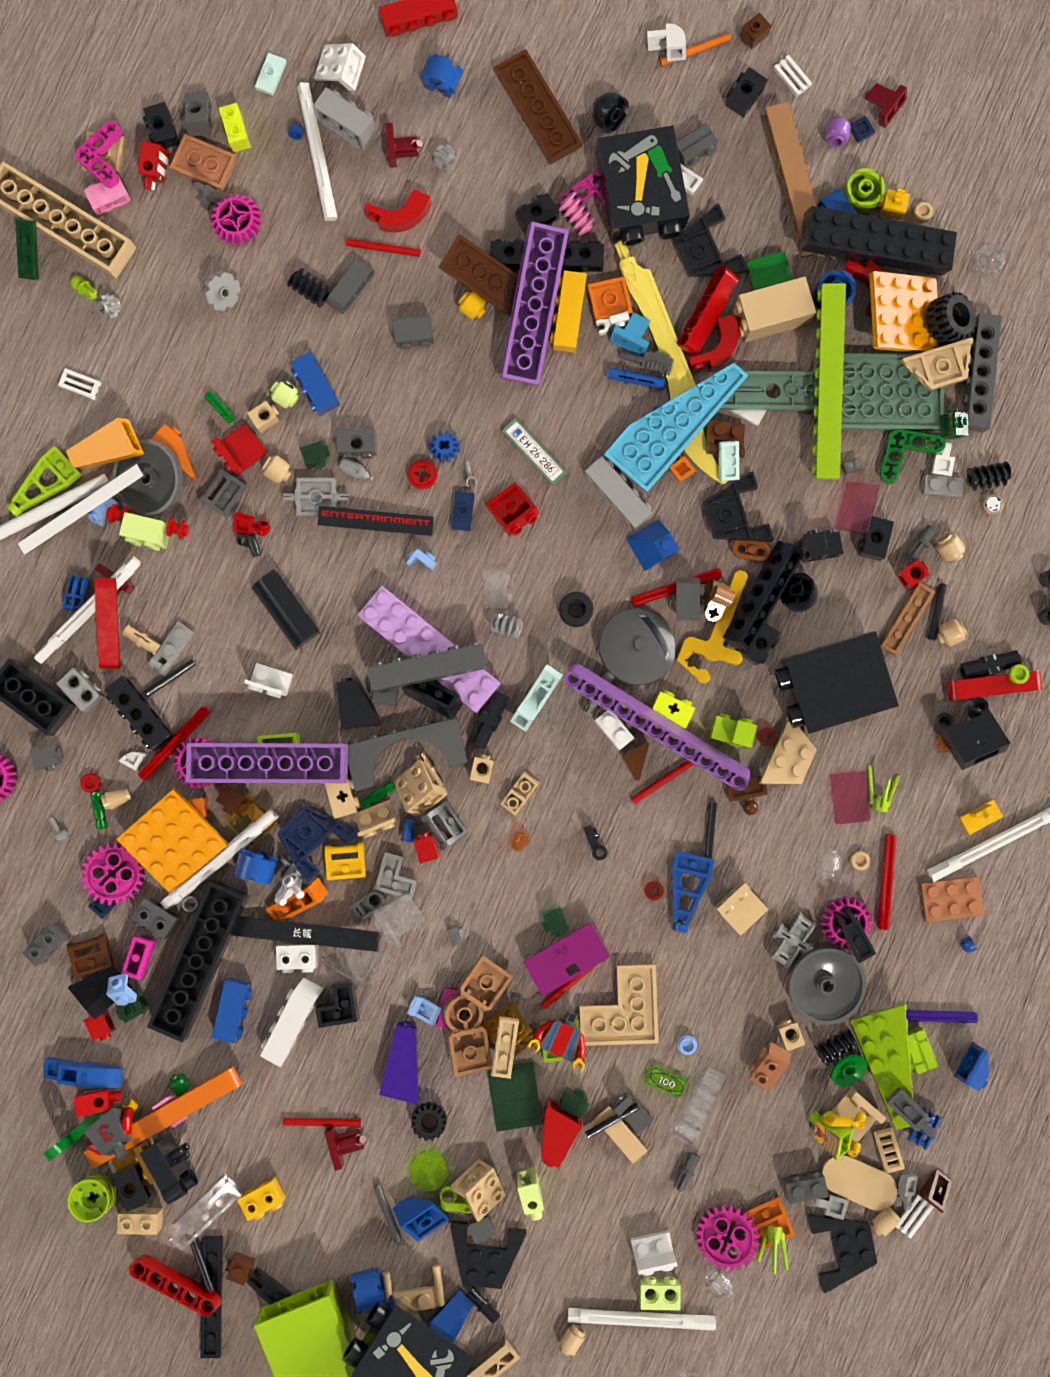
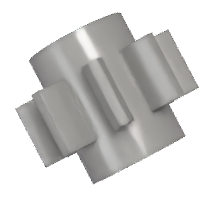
M448 144L446 147L439 145L433 153L435 158L434 164L439 169L443 167L450 168L456 160L454 156L455 150Z
M106 294L100 296L101 300L97 302L99 314L104 316V318L109 317V319L118 317L117 313L121 310L120 301L114 295L109 296Z

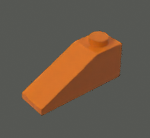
M164 424L150 440H156L167 445L177 456L182 470L197 482L199 478L185 443L179 436L181 432L173 425L169 428Z
M317 877L308 886L306 884L301 886V890L304 892L303 898L298 899L293 894L286 900L287 902L284 906L276 902L268 906L266 911L272 920L284 921L319 904L328 894L320 879Z

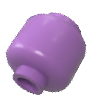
M840 117L830 120L826 126V142L834 148L847 144L850 137V123Z

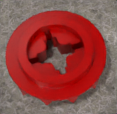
M420 459L410 465L407 476L413 487L422 490L429 489L435 485L438 472L436 466L431 461ZM423 467H425V473L429 476L424 477V480L421 482L420 476L417 474L421 473Z

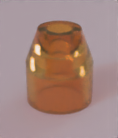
M518 830L512 839L511 847L519 852L526 847L531 838Z

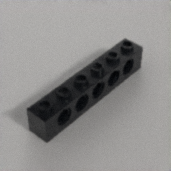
M496 239L495 241H490V256L510 270H519L525 241L521 239L514 241ZM571 241L566 244L565 252L571 256L563 259L561 271L603 272L604 243L598 241H590L589 243ZM508 251L514 253L511 257H507L504 254ZM587 253L589 257L584 259L580 257V254Z
M777 541L722 637L732 647L747 652L752 648L804 556L803 552L795 544Z

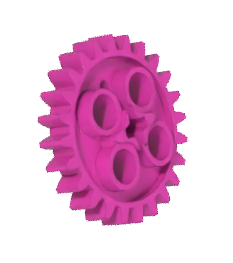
M115 842L113 848H111V845L106 843V849L99 846V852L92 850L93 857L86 856L89 863H82L86 870L80 871L86 877L80 880L87 882L83 889H90L87 893L88 896L95 894L94 901L101 898L100 904H104L108 900V905L112 906L113 900H115L116 904L120 905V899L127 903V896L134 898L133 891L140 892L137 886L144 885L140 878L146 877L140 871L145 868L139 866L140 863L123 846L119 848L118 843ZM113 855L119 857V863L115 866L110 864V858ZM124 862H127L125 867L116 872V878L110 877L102 886H99L100 882L111 875L110 870L116 871ZM102 868L104 875L97 879L94 873L96 869ZM128 869L131 870L132 877L129 880H124L122 877L123 872ZM114 882L117 889L115 892L109 893L107 886L109 883Z
M724 1203L720 1210L715 1205V1212L708 1209L709 1217L703 1214L702 1219L704 1222L699 1221L698 1226L702 1228L696 1230V1234L701 1235L697 1237L696 1242L702 1243L698 1250L705 1251L702 1255L703 1258L710 1257L708 1264L713 1261L716 1262V1269L719 1265H722L723 1271L726 1270L727 1266L730 1267L731 1272H733L734 1266L741 1270V1263L748 1266V1259L754 1260L752 1253H758V1249L754 1247L760 1245V1241L756 1240V1238L760 1237V1233L754 1232L758 1225L751 1224L754 1220L753 1217L746 1218L748 1211L743 1214L740 1213V1206L737 1210H734L733 1204H731L730 1208L727 1209ZM724 1220L728 1226L721 1228L717 1221ZM735 1221V1227L725 1252L722 1254L720 1251L731 1223ZM743 1229L746 1235L740 1237L737 1235L736 1230ZM712 1238L718 1239L719 1242H720V1245H719V1246H714V1245H712L711 1242H710V1239H712ZM735 1247L739 1254L732 1255L728 1249Z

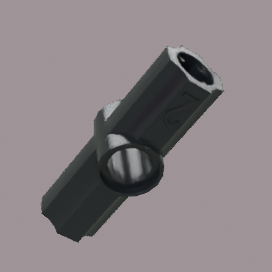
M1017 650L999 655L992 654L980 657L978 660L960 664V673L964 680L982 675L988 676L1021 664L1022 659Z
M495 691L487 709L485 708L478 721L479 725L470 743L485 749L491 735L496 731L502 719V714L510 700L509 697Z

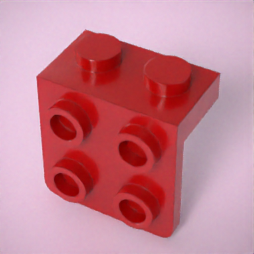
M246 424L241 425L221 441L218 437L211 441L215 446L212 449L219 458L223 456L226 460L223 463L230 472L234 471L238 476L267 454V450Z

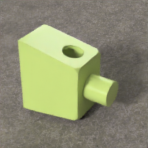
M535 1167L516 1172L517 1188L524 1214H530L533 1221L541 1219V1211L544 1210Z

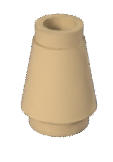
M128 788L105 792L104 795H101L105 810H113L132 799Z

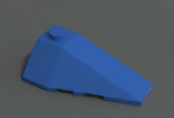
M461 1288L428 1319L455 1339L473 1306V1303L465 1296L466 1294Z

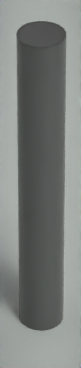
M376 1184L373 1188L394 1242H399L402 1238L381 1184Z

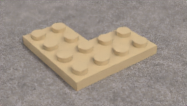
M656 964L616 965L618 1004L579 1005L580 1029L585 1038V1045L659 1043Z

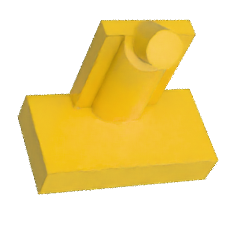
M991 799L958 817L967 835H970L1000 819L1003 815L995 801Z

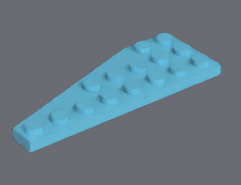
M735 363L729 365L712 377L702 381L690 390L630 424L606 451L604 456L645 492H648L748 377V374Z

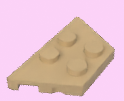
M971 337L903 358L901 363L928 391L964 381L968 378V364L971 358L970 349L973 338Z
M788 718L759 784L800 785L814 758L817 749L800 727L792 728Z

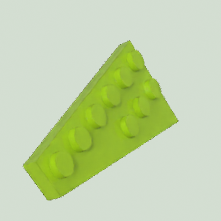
M906 1003L851 1019V1024L896 1130L911 1127L885 1101L898 1087L913 1099Z

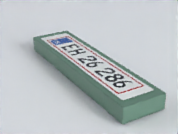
M517 418L502 430L504 435L552 486H555L567 475V472Z

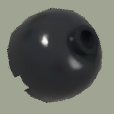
M606 92L593 103L592 117L595 124L606 133H610V130L616 131L626 118L627 114L624 111L625 107H629L628 100L616 92Z
M795 573L792 575L779 599L789 610L803 612L810 609L816 603L818 588L808 574Z

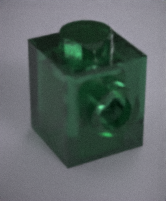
M959 409L948 410L947 414L940 415L941 437L954 440L969 436L968 413L959 412Z
M322 441L300 447L305 466L308 470L312 468L321 469L327 463H330L328 459L331 456L328 445L324 446Z
M560 905L542 913L545 921L541 923L546 933L550 932L551 936L555 935L556 937L567 933L566 930L569 929Z
M142 992L137 994L136 1002L123 1006L117 1005L116 1013L120 1020L127 1023L148 1011L150 1007Z
M566 1087L558 1104L559 1109L581 1118L582 1113L586 1114L590 1105L588 1097L585 1095L586 1092L579 1088L573 1090Z

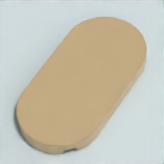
M844 1154L837 1161L833 1157H829L822 1166L821 1172L825 1176L826 1186L832 1193L871 1210L882 1211L893 1205L897 1198L898 1189L896 1182L888 1173Z

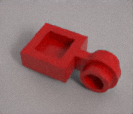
M236 512L233 521V532L251 536L256 531L258 535L266 536L270 532V525L265 520H259L257 523H254V516Z

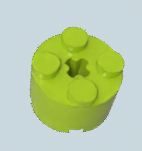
M862 168L851 175L843 189V193L858 214H866L873 211L885 192V182L882 176L880 177L875 170Z

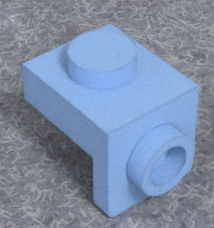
M109 498L88 512L87 516L93 523H97L102 527L105 524L108 507H111L112 504L118 505V502Z
M418 548L415 552L412 550L406 557V565L409 568L412 567L416 560L432 571L437 565L433 555L427 551L424 554Z
M127 974L112 976L108 980L106 995L118 1006L136 1002L137 994L127 986Z
M415 996L409 1004L407 1014L416 1016L424 1022L434 1025L442 1007L425 997Z

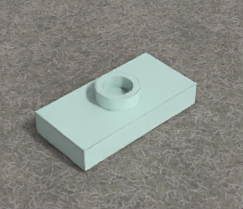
M268 53L255 89L273 96L287 63L286 59Z
M739 441L719 442L720 481L739 480Z

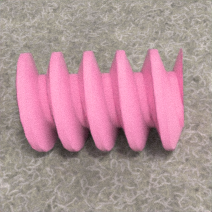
M573 191L559 203L561 204L559 211L566 210L564 218L571 217L568 223L575 222L573 230L580 228L577 235L581 236L596 224L593 223L595 217H588L590 210L583 211L586 205H578L581 198L574 199L576 192Z

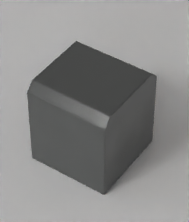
M489 1213L479 1222L475 1218L469 1220L468 1229L474 1243H480L495 1236V1227Z

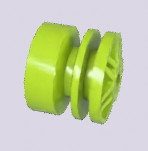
M96 1173L87 1176L75 1184L69 1193L67 1201L71 1215L78 1221L85 1223L98 1220L115 1205L118 1196L117 1188L114 1187L113 1181L108 1175ZM92 1194H98L99 1197H93Z

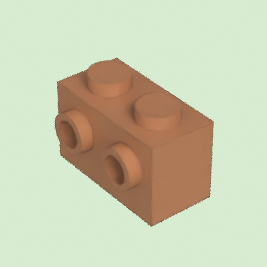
M772 1042L766 1048L763 1047L758 1055L759 1058L753 1060L749 1066V1071H751L749 1080L769 1091L789 1067L791 1058L790 1052Z

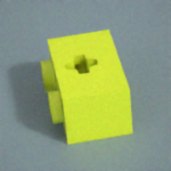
M233 103L220 107L219 111L233 153L252 148L238 104Z
M666 690L664 693L659 692L651 709L686 729L695 710L692 707V702L683 698L681 701L674 698L675 695ZM675 704V709H677L678 711L673 712L671 714V709H669L668 706H672Z

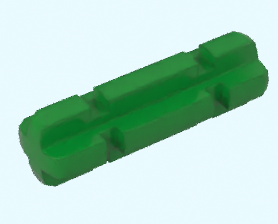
M212 391L207 392L204 398L228 424L234 421L235 416Z
M389 781L384 787H380L371 793L369 797L363 798L361 800L363 807L367 809L372 806V803H377L386 797L388 793L395 791L394 783Z
M93 792L90 794L91 801H93L94 819L97 821L95 826L98 830L107 828V820L104 819L106 814L101 802L102 793Z

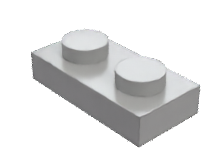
M925 475L922 495L961 498L964 478Z

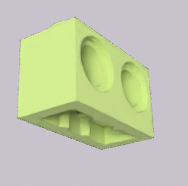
M653 1276L639 1279V1304L641 1310H680L681 1286L679 1279L670 1276L664 1277V1279H656ZM648 1289L655 1290L652 1295H646L645 1292ZM667 1290H674V1293L672 1295H665V1292Z

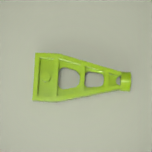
M53 446L39 459L6 507L18 517L30 507L68 488L82 474L73 467L56 446ZM51 469L58 477L56 483L44 487L40 483L39 478L44 470ZM32 484H36L41 493L33 499H29L25 493Z

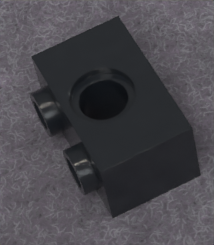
M750 67L745 73L741 72L736 81L738 84L735 88L731 87L726 95V98H728L726 106L745 118L764 90L768 79ZM741 90H747L749 93L745 94Z
M165 101L143 108L145 113L143 121L146 128H150L151 131L148 134L150 142L159 144L164 149L179 145L180 142ZM159 125H163L161 129H157Z
M546 193L545 195L535 197L530 204L520 206L515 212V219L526 235L527 227L531 222L550 225L558 220L559 210L549 194ZM538 211L541 215L535 217L532 213Z
M874 516L868 518L867 521L865 520L862 526V532H864L863 539L859 540L857 550H860L858 556L877 561L885 559L894 521ZM871 534H875L878 537L877 543L871 540Z
M765 623L757 639L764 641V648H757L755 641L749 652L741 649L738 651L742 657L755 666L759 663L763 664L769 656L767 651L770 647L774 648L780 639L777 637L780 632Z
M135 1162L122 1167L113 1174V1185L115 1188H118L120 1194L119 1201L126 1212L146 1205L153 1199L148 1181L142 1175L140 1163ZM128 1183L135 1186V1191L128 1188Z

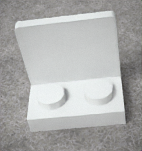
M352 43L325 44L314 79L316 81H339L349 91H355L366 56Z
M256 663L251 680L245 679L244 683L248 684V689L261 693L264 689L267 690V695L281 698V695L287 697L294 675Z
M669 1230L630 1238L639 1275L648 1276L652 1275L654 1271L659 1270L670 1271L673 1267L677 1266Z

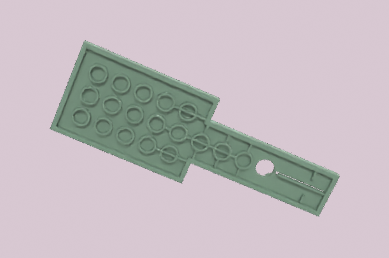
M844 353L841 430L903 429L908 431H943L944 387L928 391L901 363L903 358L916 354ZM744 371L748 374V377L735 391L752 392H734L719 410L814 411V406H818V398H814L815 387L819 386V379H815V372ZM774 384L780 389V395L777 398L767 396L766 387L768 385Z

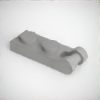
M177 622L155 656L150 660L148 666L159 670L161 675L166 676L195 632L182 623ZM162 658L167 660L164 665L160 663Z

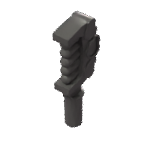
M196 182L194 184L198 192L196 199L208 211L218 201V193L211 186L205 185L203 187L200 182Z
M624 351L620 354V359L642 364V369H654V371L666 373L668 376L674 363L673 358L659 351L655 353L652 351L645 352L644 357Z

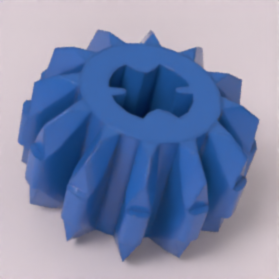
M439 431L440 437L432 436L434 441H429V445L432 447L429 449V452L434 453V460L439 458L440 463H443L444 458H446L447 462L450 463V457L457 459L455 453H460L461 449L457 446L461 443L459 440H456V434L450 437V431H446L445 435H443L442 431ZM443 444L446 446L448 444V449H442L441 445Z

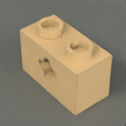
M349 775L347 776V783H324L334 819L359 812L358 808L361 807L358 796H354V785ZM341 791L348 794V797L345 798L346 802L343 799H339V796L342 795Z
M138 1207L128 1212L123 1208L118 1213L117 1234L157 1235L163 1226V1208Z

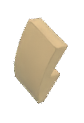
M524 771L500 805L516 816L540 782Z

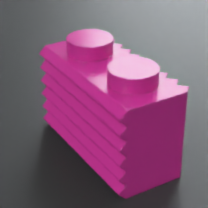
M141 934L132 938V945L128 949L127 960H125L124 968H122L123 971L121 972V974H127L128 977L137 980L145 977L156 943V939Z

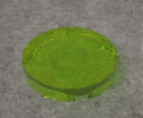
M434 1150L422 1151L413 1158L410 1166L412 1182L424 1191H434L440 1188L446 1182L449 1173L448 1163L444 1156Z

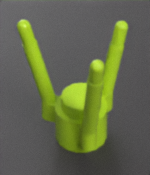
M868 765L869 804L873 805L872 810L888 812V807L890 808L900 775H896L889 795L891 779H887L883 796L876 795V798H874L871 765Z
M767 1226V1231H763V1238L756 1260L760 1262L768 1239V1243H773L772 1274L775 1275L777 1244L781 1242L784 1267L788 1271L785 1233H782L783 1228Z

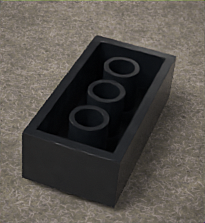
M8 658L0 669V701L45 735L54 736L76 708V705L15 659Z

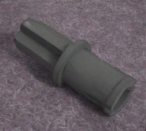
M926 525L921 535L915 538V543L908 551L907 557L912 561H916L923 550L929 547L928 543L937 533V530L930 525Z
M690 1151L683 1167H680L681 1172L674 1184V1188L678 1191L684 1192L691 1176L695 1175L693 1172L701 1159L699 1155Z

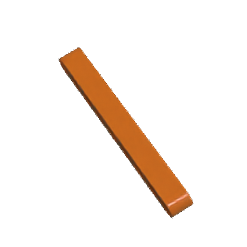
M234 1066L171 1100L161 1108L134 1121L131 1131L132 1140L124 1145L126 1150L243 1084ZM88 1148L83 1151L92 1169L116 1157L114 1154L111 1156L98 1155L89 1151Z

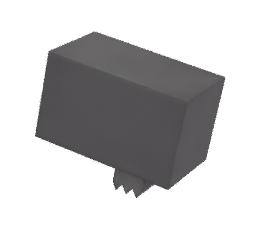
M860 458L841 465L845 475L863 468Z
M457 925L447 929L453 946L463 943L460 934L463 932L462 928L459 929Z

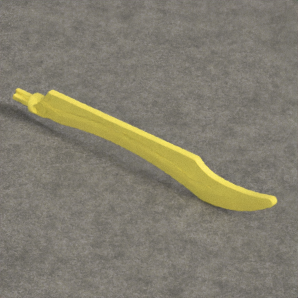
M621 240L614 244L621 261L619 262V267L625 277L628 290L644 318L650 320L648 326L659 352H663L674 359L671 373L669 376L666 375L672 400L696 385L682 349L677 345V336L650 269H643L638 266L635 257H631L627 246H623ZM702 429L684 451L703 472L724 485L727 481L719 480L718 464L711 454H706L705 452L706 439Z

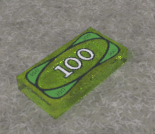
M651 1065L644 1083L681 1099L688 1079Z

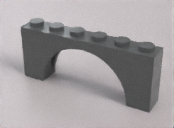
M442 717L441 722L434 723V720L423 722L421 727L416 728L415 725L404 727L405 731L397 732L395 729L385 732V736L378 737V734L367 736L366 741L360 742L359 739L348 741V765L355 791L376 786L375 769L379 758L391 745L405 739H421L433 744L444 755L449 767L468 763L458 719L454 718L451 720L447 717Z

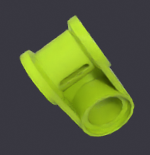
M444 1187L440 1191L441 1209L447 1212L472 1213L467 1200L454 1192L452 1187ZM449 1196L452 1197L453 1200L445 1201L444 1198Z

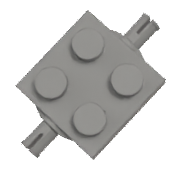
M297 478L295 493H283V501H295L297 517H318L319 506L336 507L337 501H349L348 493H337L335 478Z

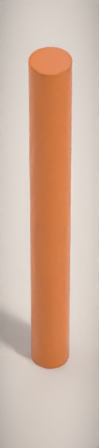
M730 33L686 49V57L731 41ZM667 57L660 59V65L662 67L670 63L676 62L667 61Z

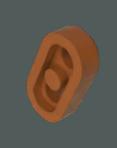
M737 540L732 546V553L740 559L763 562L769 557L771 549L764 542ZM738 547H744V552H739ZM757 550H762L763 555L759 556Z

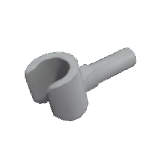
M465 462L467 472L466 485L469 488L468 481L473 479L475 480V485H477V480L471 473L469 462Z
M49 818L55 831V838L59 841L68 840L70 838L66 829L60 830L54 818Z

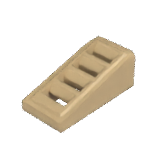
M888 1127L873 1131L884 1172L891 1173L905 1169L893 1128ZM890 1135L889 1139L880 1141V1137ZM892 1143L891 1147L882 1148L883 1145ZM894 1152V1155L885 1157V1154Z

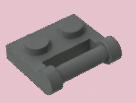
M219 467L216 471V476L205 492L199 495L198 499L226 518L247 486ZM222 479H227L213 501L209 500Z
M447 801L420 818L423 823L427 824L439 842V847L442 851L468 833ZM432 817L435 818V820L447 836L448 840L445 839V837L433 821Z

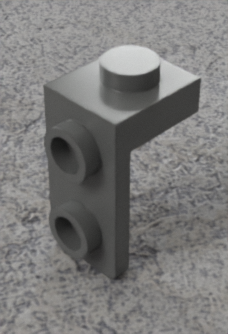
M625 1092L613 1101L614 1104L612 1106L614 1112L620 1116L630 1105L637 1102ZM637 1103L640 1110L624 1119L641 1134L653 1122V1119Z

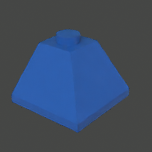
M660 520L653 522L626 538L644 571L673 556L680 550L673 536Z
M972 1042L953 1076L980 1092L981 1088H984L988 1082V1051Z
M408 1197L393 1207L400 1227L418 1242L450 1220V1217L429 1200Z

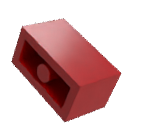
M429 832L418 835L417 839L413 841L420 864L441 857L437 840Z

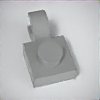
M914 1174L901 1175L898 1181V1195L900 1196L894 1202L896 1207H900L903 1201L904 1210L911 1209V1198L915 1196L918 1176Z
M828 1193L829 1197L827 1199L818 1198L811 1200L814 1206L824 1208L823 1213L825 1215L844 1220L849 1203L848 1199Z

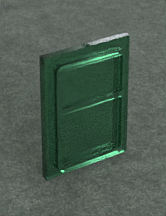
M533 1061L514 1064L512 1066L511 1079L491 1076L492 1069L487 1070L497 1132L543 1124Z

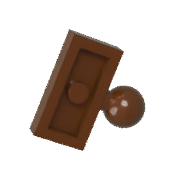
M761 776L750 778L747 787L743 790H736L726 784L729 802L745 799L743 811L747 815H754L758 811V804L753 801V797L768 795L766 784H759Z

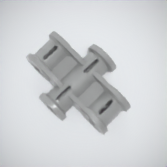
M802 912L796 914L788 928L784 926V923L780 922L772 934L773 938L777 937L780 941L771 952L769 958L771 960L775 959L783 965V968L788 969L798 952L804 955L813 949L814 943H809L806 940L815 929L817 922L810 921L803 916Z

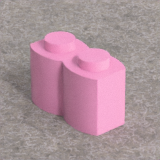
M120 177L119 183L113 188H107L102 183H92L84 190L97 216L131 201Z

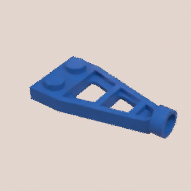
M680 851L676 852L673 866L674 922L672 930L687 933L688 924L711 879L715 859ZM685 873L696 875L700 879L697 888L692 892L686 891L682 887V875ZM682 894L693 897L691 907L687 911L679 907Z

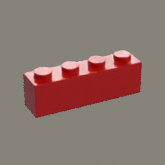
M401 0L379 7L386 37H396L407 31L414 32L418 28L431 27L436 25V23L449 22L458 17L455 0Z

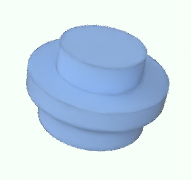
M683 1035L679 1038L677 1046L682 1054L690 1055L696 1051L697 1042L694 1037Z

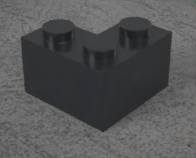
M818 529L807 531V534H804L798 541L799 548L804 554L802 563L840 557L844 554L840 532H833V529L818 532Z
M354 979L335 982L332 985L334 1002L320 1004L315 1008L318 1028L357 1022L360 1018Z

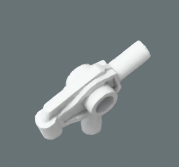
M298 870L283 879L282 886L275 895V902L284 906L287 902L286 900L293 894L298 899L303 898L304 892L301 890L303 879Z

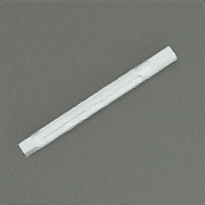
M299 83L297 87L324 220L335 221L337 213L317 118L313 108L312 94L309 83Z
M104 473L0 525V540L90 496L108 484L110 479Z
M133 556L110 577L116 578L117 590L140 566L141 562ZM95 593L47 640V643L35 654L34 658L36 661L42 664L96 612Z
M1050 807L969 850L928 869L926 872L929 878L935 882L980 857L1050 823Z
M268 810L257 821L249 825L184 884L170 892L160 902L164 909L170 910L234 857L240 851V848H244L259 836L264 829L278 818L277 814L273 810Z
M568 1308V1323L716 1330V1318L709 1315Z

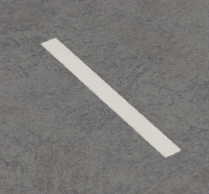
M136 464L19 542L18 545L23 554L25 555L141 478L143 474L138 465Z

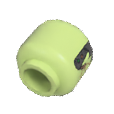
M282 380L280 383L276 381L270 389L273 392L272 400L283 408H292L300 397L298 388L287 380Z

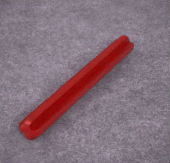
M716 568L689 578H700V584H705L712 579H720L722 572L720 568ZM676 582L632 596V605L636 607L675 594Z
M202 706L138 772V776L143 780H147L207 718L210 711L205 706Z
M886 834L884 842L878 929L889 930L897 838L893 834Z

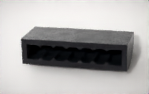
M271 570L252 586L256 596L295 650L320 634L318 628L277 571Z

